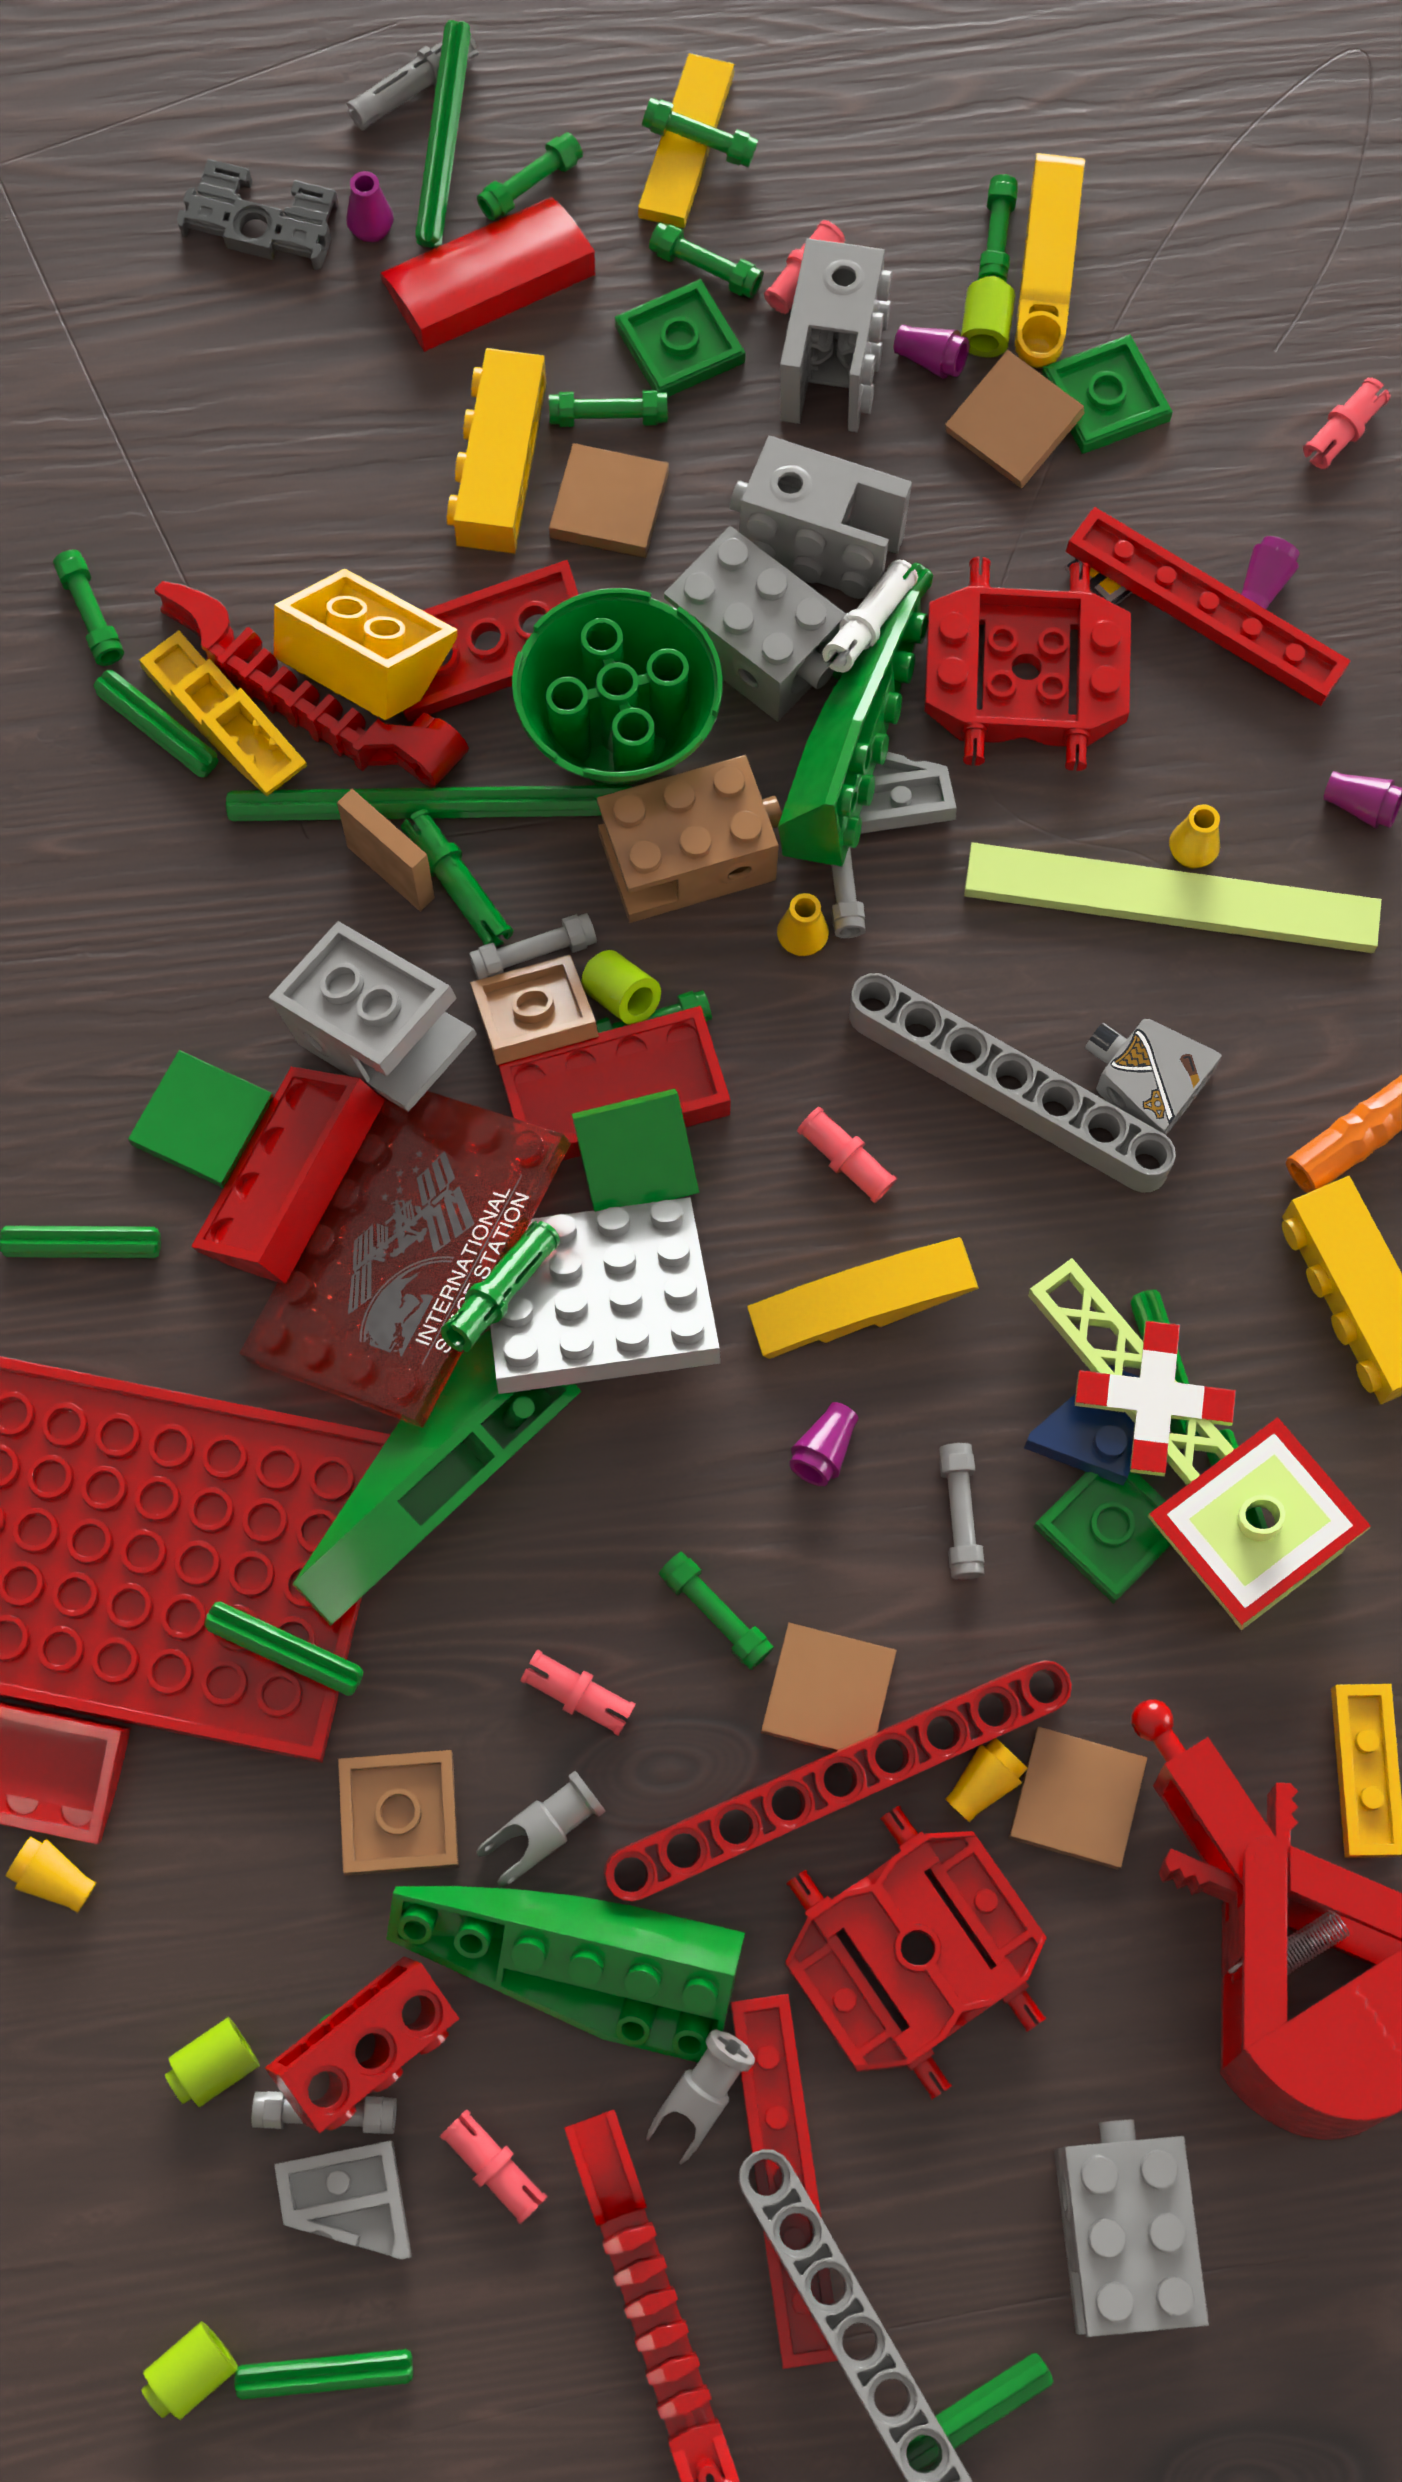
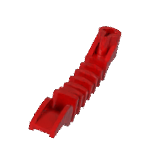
M162 581L154 589L155 594L160 596L163 604L160 608L161 613L194 632L201 640V647L206 651L207 660L210 659L231 683L242 688L250 699L255 697L262 701L267 710L272 714L277 711L287 717L289 724L294 728H297L299 725L309 731L311 738L316 742L322 739L331 745L334 753L339 757L345 754L353 759L356 767L361 771H364L368 766L399 765L423 784L429 787H436L469 751L467 742L455 728L442 719H434L425 712L411 726L385 724L380 719H377L367 731H365L366 721L364 717L353 707L341 719L343 708L339 701L328 694L319 703L320 695L318 690L307 680L297 688L298 680L293 672L284 665L278 670L276 657L266 648L262 649L260 637L251 628L247 627L235 639L233 630L230 627L228 612L225 606L218 600L198 590Z
M613 2109L566 2126L564 2129L596 2226H600L604 2237L602 2244L605 2253L610 2255L615 2270L613 2277L616 2286H620L625 2301L623 2307L627 2319H631L636 2334L634 2340L638 2352H642L647 2367L645 2373L648 2383L653 2385L658 2400L656 2406L660 2419L664 2418L669 2433L667 2439L681 2482H706V2475L711 2474L714 2482H740L718 2417H714L709 2402L712 2398L707 2385L703 2384L698 2369L700 2363L695 2351L692 2352L687 2337L689 2330L685 2319H681L676 2304L678 2297L674 2287L670 2286L665 2271L667 2265L664 2256L659 2253L654 2237L657 2234L652 2222L648 2221L645 2212L647 2205L615 2110Z

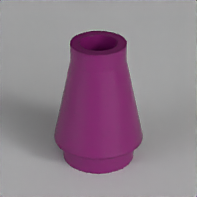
M367 171L359 172L350 180L351 191L346 213V224L358 239L365 242L379 241L387 235L393 224V212L379 186L377 176Z
M903 324L896 333L893 351L895 354L904 356L945 379L948 375L958 377L961 374L968 358L970 344L968 338L960 336L959 330L919 328Z
M1265 536L1261 544H1256L1253 547L1241 595L1267 610L1269 604L1298 570L1297 559L1300 555L1298 549L1282 538Z
M1334 771L1327 783L1323 800L1337 805L1375 829L1379 825L1391 828L1402 804V788L1395 786L1392 779L1346 775Z
M832 1402L826 1412L791 1448L793 1457L789 1462V1466L792 1471L801 1479L816 1486H826L830 1479L837 1478L853 1429L859 1420L858 1415L846 1405Z

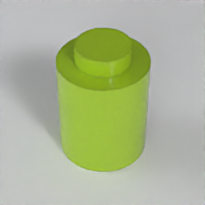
M994 276L984 277L971 283L967 289L961 336L969 339V353L972 355L996 357L1003 354L1008 348L1015 291L1001 278Z
M614 950L602 951L589 960L583 971L581 984L584 992L628 1025L647 1020L659 1005L661 987L658 981Z
M227 2017L170 2056L168 2060L173 2069L165 2074V2078L182 2104L192 2099L198 2107H201L257 2069L260 2065L242 2033L234 2022Z
M201 2321L143 2371L148 2384L141 2391L160 2417L165 2418L171 2412L177 2419L181 2420L238 2370V2366L217 2335Z

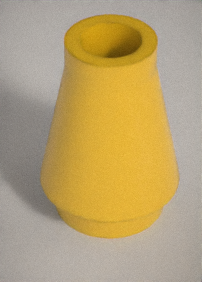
M1198 805L1190 811L1189 816L1171 833L1169 839L1170 851L1177 862L1184 867L1200 868L1207 866L1219 854L1220 816L1212 806Z
M802 893L795 896L790 903L789 909L780 920L777 936L785 950L797 956H808L817 953L825 946L829 936V929L821 911L820 901L814 895Z
M994 1738L986 1747L982 1744L979 1745L953 1791L945 1800L970 1823L977 1814L1022 1784L1019 1778L1028 1768L997 1738Z
M33 1837L26 1841L5 1876L17 1883L15 1886L16 1890L66 1906L77 1913L96 1885L95 1881L86 1877L47 1839L41 1843Z

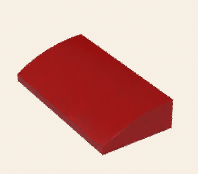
M549 197L380 273V276L419 345L425 352L596 275L595 251L567 211L554 198Z
M701 1006L598 1033L599 1037L498 1065L527 1170L581 1156L571 1115L573 1113L676 1089L679 1095L685 1127L730 1116L731 1099Z
M291 1066L191 1247L197 1252L229 1266L286 1284L385 1100L360 1078Z
M0 1701V1824L99 1844L113 1804L131 1727Z

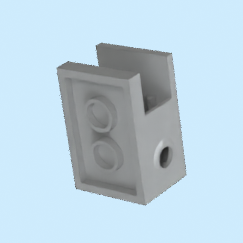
M806 238L780 363L781 421L800 424L808 382L849 388L848 431L858 432L861 413L870 414L874 396L872 380L874 372L879 371L883 342H880L882 330H887L891 301H888L892 271L884 270L885 249Z
M768 435L749 482H737L731 497L730 510L740 512L739 532L802 581L807 583L818 582L839 589L852 598L861 599L869 594L883 576L887 551L895 554L899 551L904 538L912 482Z
M729 526L663 593V598L676 609L680 606L689 612L706 630L717 650L723 680L777 722L812 686L820 689L834 672L829 665L838 652L836 651L827 662L824 661L822 653L825 646L840 631V621L846 613L732 526Z
M339 921L336 922L268 997L300 1046L347 1075L360 1078L375 1092L408 1112L477 1035L474 1028L445 1012L457 999L448 984Z
M1134 2119L1099 2123L1101 2144L1054 2149L1076 2334H1086V2337L1208 2326L1184 2136L1136 2140Z

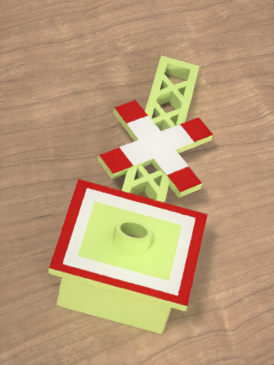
M1073 1258L1030 1288L1029 1298L1090 1369V1371L1079 1370L1075 1406L1126 1412L1135 1423L1130 1472L1165 1476L1166 1464L1168 1462L1187 1485L1148 1515V1518L1230 1615L1240 1630H1243L1342 1554L1350 1543L1370 1529L1371 1525L1278 1417L1236 1449L1229 1444L1213 1424L1232 1426L1236 1390L1183 1384L1175 1380L1180 1325L1146 1321L1142 1341ZM1069 1280L1082 1295L1081 1310L1058 1307L1048 1294ZM1090 1305L1096 1312L1090 1311ZM1073 1324H1079V1331ZM1088 1326L1110 1328L1117 1336L1115 1351L1093 1348L1087 1341ZM1125 1347L1129 1350L1130 1353L1125 1352ZM1108 1365H1114L1113 1371ZM1123 1367L1140 1369L1139 1378L1122 1376ZM1171 1418L1187 1420L1185 1435L1170 1433ZM1196 1431L1201 1437L1195 1436ZM1178 1448L1184 1449V1454H1182L1178 1450ZM1194 1450L1216 1453L1221 1459L1201 1475L1192 1466ZM1253 1507L1265 1508L1274 1517L1275 1526L1268 1529L1255 1528L1246 1520L1245 1512Z

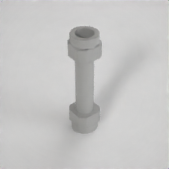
M849 847L843 867L831 865L836 904L832 906L831 914L835 935L840 938L857 937L866 931L864 906L862 902L856 899Z
M587 913L579 916L575 914L563 918L562 927L498 949H496L494 943L478 947L479 950L470 952L469 957L477 980L504 973V968L566 947H570L572 953L586 949L588 945L597 943V939L589 915Z
M968 1443L943 1445L939 1448L941 1477L948 1479L954 1547H951L948 1551L951 1577L959 1580L979 1578L985 1575L983 1546L976 1545L969 1478L975 1472L972 1445Z
M255 2092L252 2106L253 2128L284 2129L285 2123L303 2124L282 2092ZM366 2096L365 2103H356L355 2107L357 2110L355 2114L342 2125L363 2127V2133L394 2134L396 2098Z

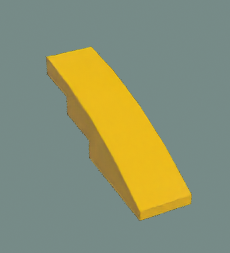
M179 630L139 659L141 668L169 700L265 796H269L307 766L306 761L243 689L237 690L210 659L206 661Z
M958 1237L899 1253L824 1277L748 1305L747 1308L762 1355L771 1359L817 1340L827 1343L873 1324L883 1327L979 1288L963 1241Z

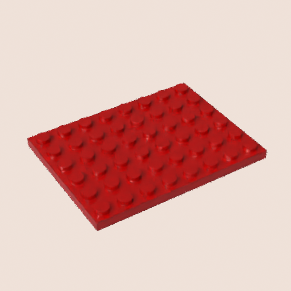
M0 1356V1697L323 1763L339 1692L209 1632L204 1624L211 1607L215 1602L221 1601L347 1660L362 1597L330 1626L292 1584L391 1434Z

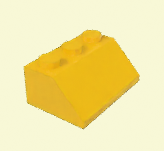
M346 569L274 605V656L276 659L384 720H388L421 701L457 639V629Z

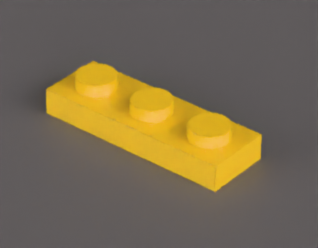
M1392 1684L1335 1685L1331 1688L1344 1856L1345 1858L1402 1857V1798Z

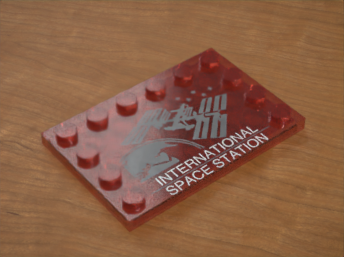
M426 1091L409 1112L380 1095L385 1102L286 1284L277 1283L239 1353L250 1363L421 1428L424 1427L462 1352L451 1348L444 1341L441 1335L442 1326L462 1307V1304L465 1302V1293L472 1285L484 1281L493 1268L524 1234L571 1145L562 1133L430 1091Z

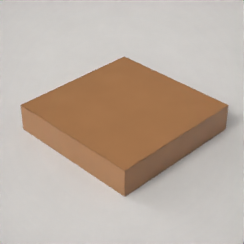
M1007 350L948 420L945 428L946 433L1022 489L1084 415V406Z
M573 443L549 526L550 538L646 558L669 475V463Z
M351 789L337 802L347 847L421 912L435 898L427 854L357 792Z
M571 955L470 982L473 997L497 1065L599 1037L594 1015Z
M788 1622L761 1733L832 1752L877 1733L897 1650Z
M1038 1726L1035 1730L1026 1766L1028 1769L1024 1774L1008 1839L1119 1870L1125 1854L1147 1757Z
M452 1750L338 1759L343 1873L345 1876L459 1867Z

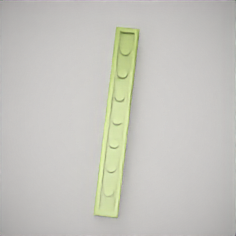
M973 842L970 847L964 897L1374 953L1378 946L1382 899Z

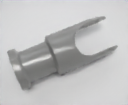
M576 1771L568 1775L569 1783L543 1803L538 1800L533 1802L479 1846L476 1853L479 1857H483L513 1837L528 1836L529 1844L524 1856L498 1879L499 1886L509 1885L567 1842L566 1835L591 1815L601 1816L606 1812Z
M719 2030L710 2032L706 2038L708 2046L706 2052L694 2069H688L683 2073L654 2117L652 2125L648 2130L647 2141L652 2137L664 2117L671 2112H679L687 2116L694 2123L696 2128L695 2139L680 2160V2165L697 2151L728 2104L729 2096L727 2092L740 2072L750 2070L755 2063V2057L747 2045L730 2033Z

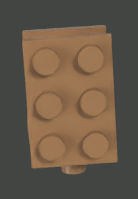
M746 755L597 797V804L604 821L603 824L598 825L599 836L629 923L776 880L779 844L773 828L778 827L782 812L775 796L761 798Z

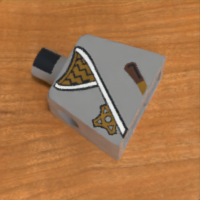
M1143 1019L1128 1039L1102 1023L1085 1046L1086 1050L1108 1064L1102 1072L1096 1087L1098 1093L1107 1102L1165 1135L1170 1132L1212 1077L1222 1057L1217 1051L1151 1019Z

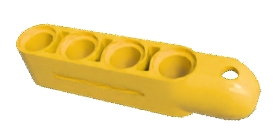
M1039 153L1036 155L1015 336V351L1018 357L1033 368H1042L1056 362L1063 350L1085 159Z

